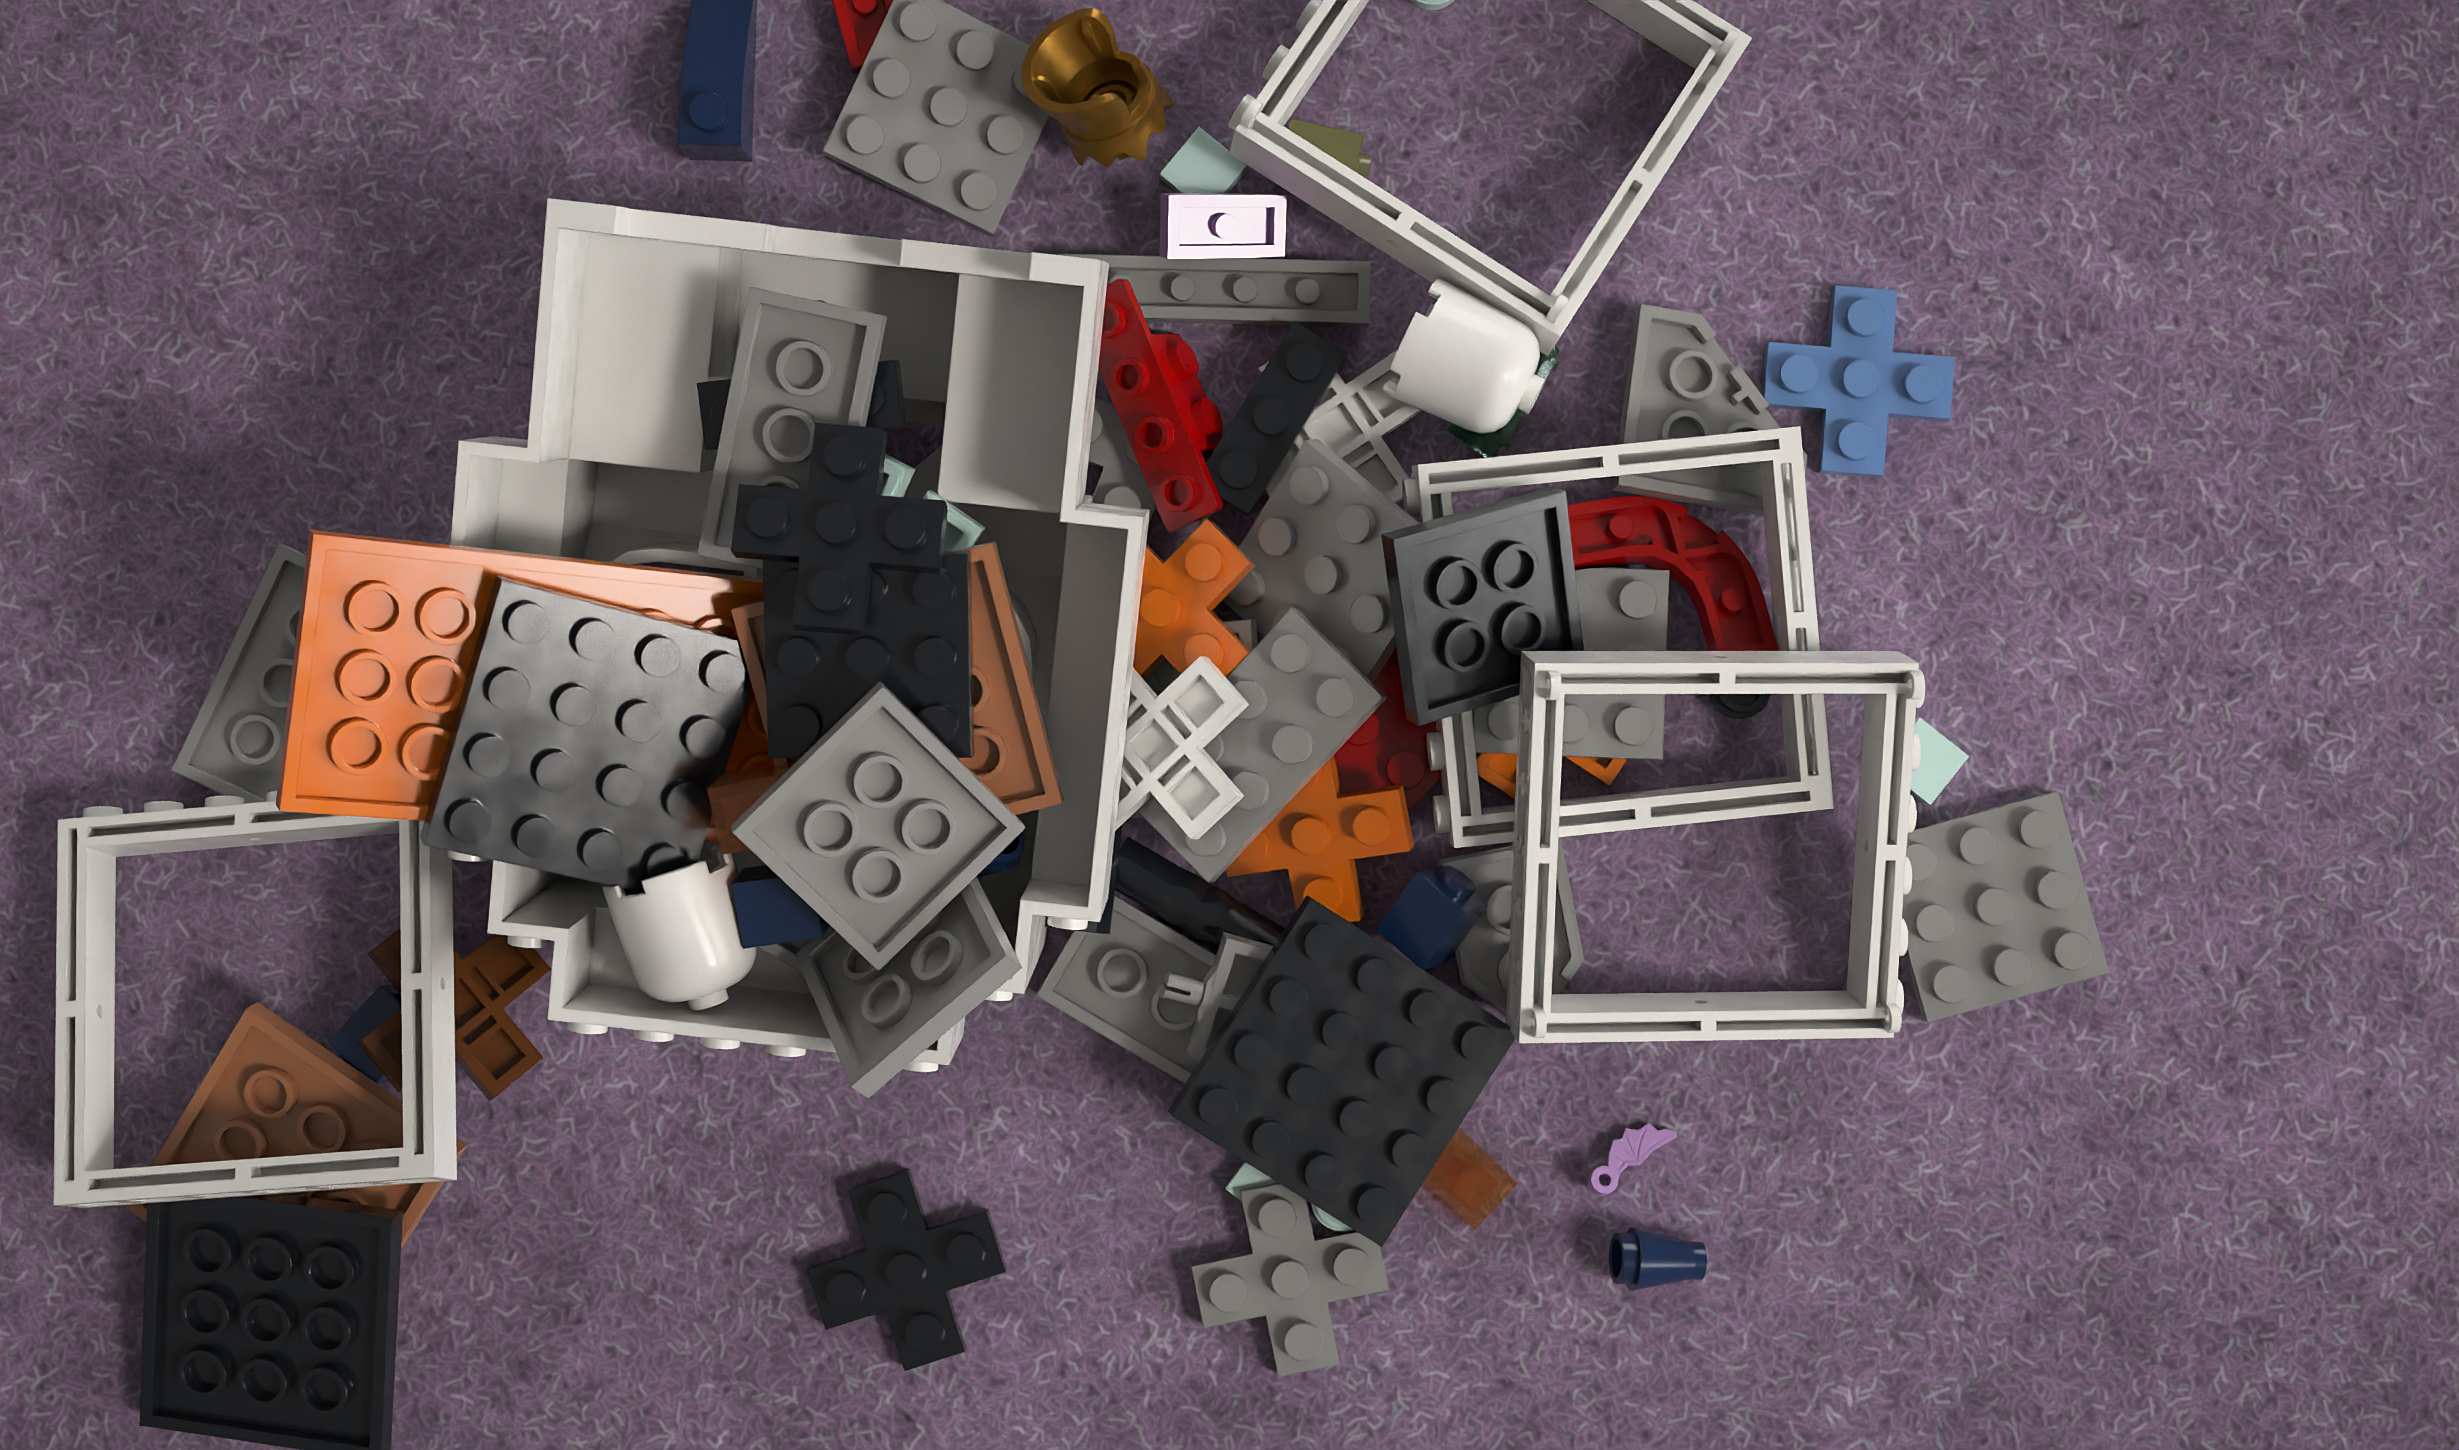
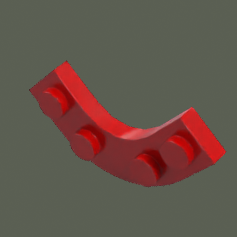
M1623 496L1567 505L1575 570L1602 568L1621 564L1648 565L1658 570H1669V575L1690 596L1698 613L1708 651H1779L1759 580L1744 553L1723 530L1717 534L1703 522L1686 514L1689 508L1659 498Z

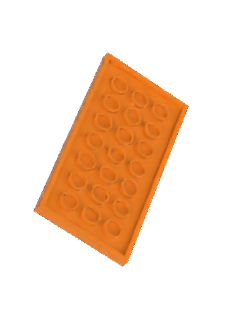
M309 530L276 806L279 811L425 821L496 575L738 637L731 609L738 605L764 599L763 579ZM752 685L705 841L743 843L732 833L731 825L778 780L773 758H768V740Z

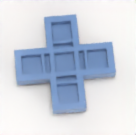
M1835 285L1831 289L1827 347L1768 342L1765 345L1761 394L1770 405L1768 407L1822 412L1817 473L1881 478L1884 476L1888 417L1941 422L1951 419L1955 357L1893 352L1897 290Z

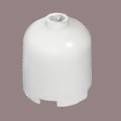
M1437 278L1428 291V295L1437 299L1435 305L1431 303L1425 316L1418 312L1415 313L1390 367V370L1401 376L1400 378L1394 376L1390 381L1388 380L1383 387V392L1466 430L1480 434L1495 432L1507 425L1517 409L1529 414L1539 396L1545 379L1535 374L1540 359L1538 340L1532 330L1518 319Z
M731 845L713 846L711 852L714 859L693 863L642 880L644 892L621 888L619 885H602L633 976L640 989L651 998L669 1003L688 1001L691 1011L706 1009L728 1000L726 988L738 983L752 969L757 949L756 947L743 949L731 885L739 873Z

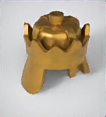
M1083 8L1071 12L1050 24L1031 44L1023 61L1021 79L1025 93L1037 106L1057 120L1062 129L1064 140L1081 166L1087 161L1088 156L1105 167L1111 166L1116 157L1119 160L1132 157L1142 161L1147 156V141L1152 133H1162L1166 129L1164 108H1173V100L1154 77L1149 67L1140 58L1128 52L1119 51L1115 33L1109 19L1095 8Z

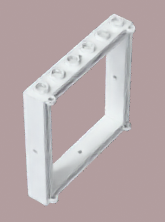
M1310 0L1296 23L1295 29L1301 32L1291 49L1283 45L1278 47L1263 71L1262 78L1268 82L1257 98L1247 94L1233 113L1228 127L1235 131L1229 154L1428 281L1434 283L1437 278L1444 280L1518 319L1532 330L1538 340L1539 351L1548 356L1752 37L1693 0H1587L1696 70L1551 295L1543 292L1284 127L1369 0Z
M1801 426L1419 464L1411 466L1412 474L1410 479L1402 480L1404 510L1411 517H1416L1417 522L1423 523L1453 514L1451 492L1759 462L1774 633L1779 651H1820ZM1780 694L1787 776L1560 800L1558 837L1834 809L1824 694ZM1472 710L1437 720V732L1427 733L1426 736L1430 770H1441L1443 795L1433 796V816L1436 833H1446L1447 842L1454 848L1514 842L1515 804L1481 808Z
M1521 651L1506 1024L1510 1026V1031L1518 1043L1894 1038V1033H1898L1901 1029V1014L1904 1008L1903 986L1898 979L1899 956H1904L1908 947V929L1905 920L1902 918L1903 895L1909 894L1912 887V867L1909 858L1906 857L1907 834L1914 831L1917 819L1916 803L1913 796L1910 795L1912 771L1917 770L1921 759L1920 740L1917 733L1914 732L1916 708L1922 706L1925 697V680L1922 671L1919 669V663L1899 651ZM1565 694H1865L1847 990L1552 994Z
M277 791L266 793V802L245 803V799L238 796H213L205 798V807L184 809V804L181 802L153 801L145 803L144 812L123 814V809L119 807L95 806L84 808L82 818L58 819L54 1205L91 1208L457 1180L452 859L447 857L448 850L426 846L422 843L420 834L424 821L279 811L276 806ZM399 833L403 1147L114 1169L116 857Z

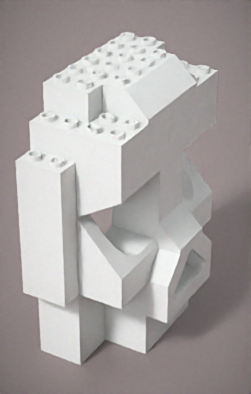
M548 198L528 440L497 436L459 440L450 545L632 565L665 562L744 571V577L763 579V569L697 555L718 449L705 450L697 383L732 379L749 287L811 300H822L829 304L887 316L879 361L899 360L906 420L907 422L936 425L944 432L941 447L914 468L915 472L903 497L923 499L927 491L932 490L985 527L974 546L992 541L996 542L1064 797L1062 804L1016 815L1026 827L1023 830L1024 848L1017 864L1008 871L978 878L1022 966V969L985 1000L1008 1001L1012 999L1013 993L1024 994L1046 943V916H1048L1047 924L1052 927L1070 930L1086 929L1088 921L1100 922L1109 894L1150 512L1148 509L1092 503L1093 496L1085 495L1109 263L1098 259L1035 252L1023 253L907 239L896 240ZM704 841L698 862L714 859L711 852L713 846L731 845L738 873L743 868L766 865L744 843ZM449 850L447 855L448 858L460 861L479 862L488 860ZM493 860L487 933L507 935L508 944L522 948H543L548 946L549 940L554 941L548 1020L568 1022V1030L581 1034H602L608 1031V1027L633 1029V1036L644 1041H671L674 1039V1034L700 1037V1044L702 1046L713 1049H735L740 1047V1042L765 1044L766 1052L784 1057L803 1056L806 1054V1049L832 1052V1059L840 1062L802 972L756 947L757 952L752 969L738 983L726 988L729 999L725 1002L706 1009L691 1011L688 1001L669 1003L653 999L640 989L633 976L602 889V883L570 876L562 877V875ZM965 1017L903 1069L916 1072H932L938 1070L939 1064L949 1065L963 1037Z

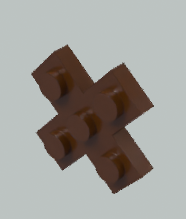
M399 928L367 953V955L401 994V929ZM494 934L463 960L453 949L455 1061L489 1101L497 1097L543 1059L542 1055L504 1011V1008L552 970L534 948L512 946L507 943V935ZM400 1009L357 1043L398 1093L402 1091V1014Z

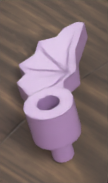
M1650 1123L1639 1130L1626 1128L1621 1139L1611 1141L1606 1166L1598 1167L1589 1174L1587 1179L1589 1190L1596 1196L1603 1197L1609 1195L1617 1188L1619 1176L1627 1166H1639L1653 1151L1677 1138V1133L1667 1128L1657 1130Z

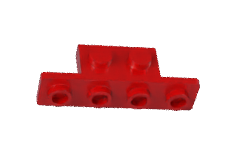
M1117 279L1107 284L1098 369L1164 526L1169 532L1179 531L1221 510L1223 507V502L1204 460L1205 457L1211 456L1223 437L1221 433L1223 421L1216 405L1204 393L1197 376L1199 371L1198 360L1192 348L1182 340L1180 334H1151L1130 282L1127 279Z

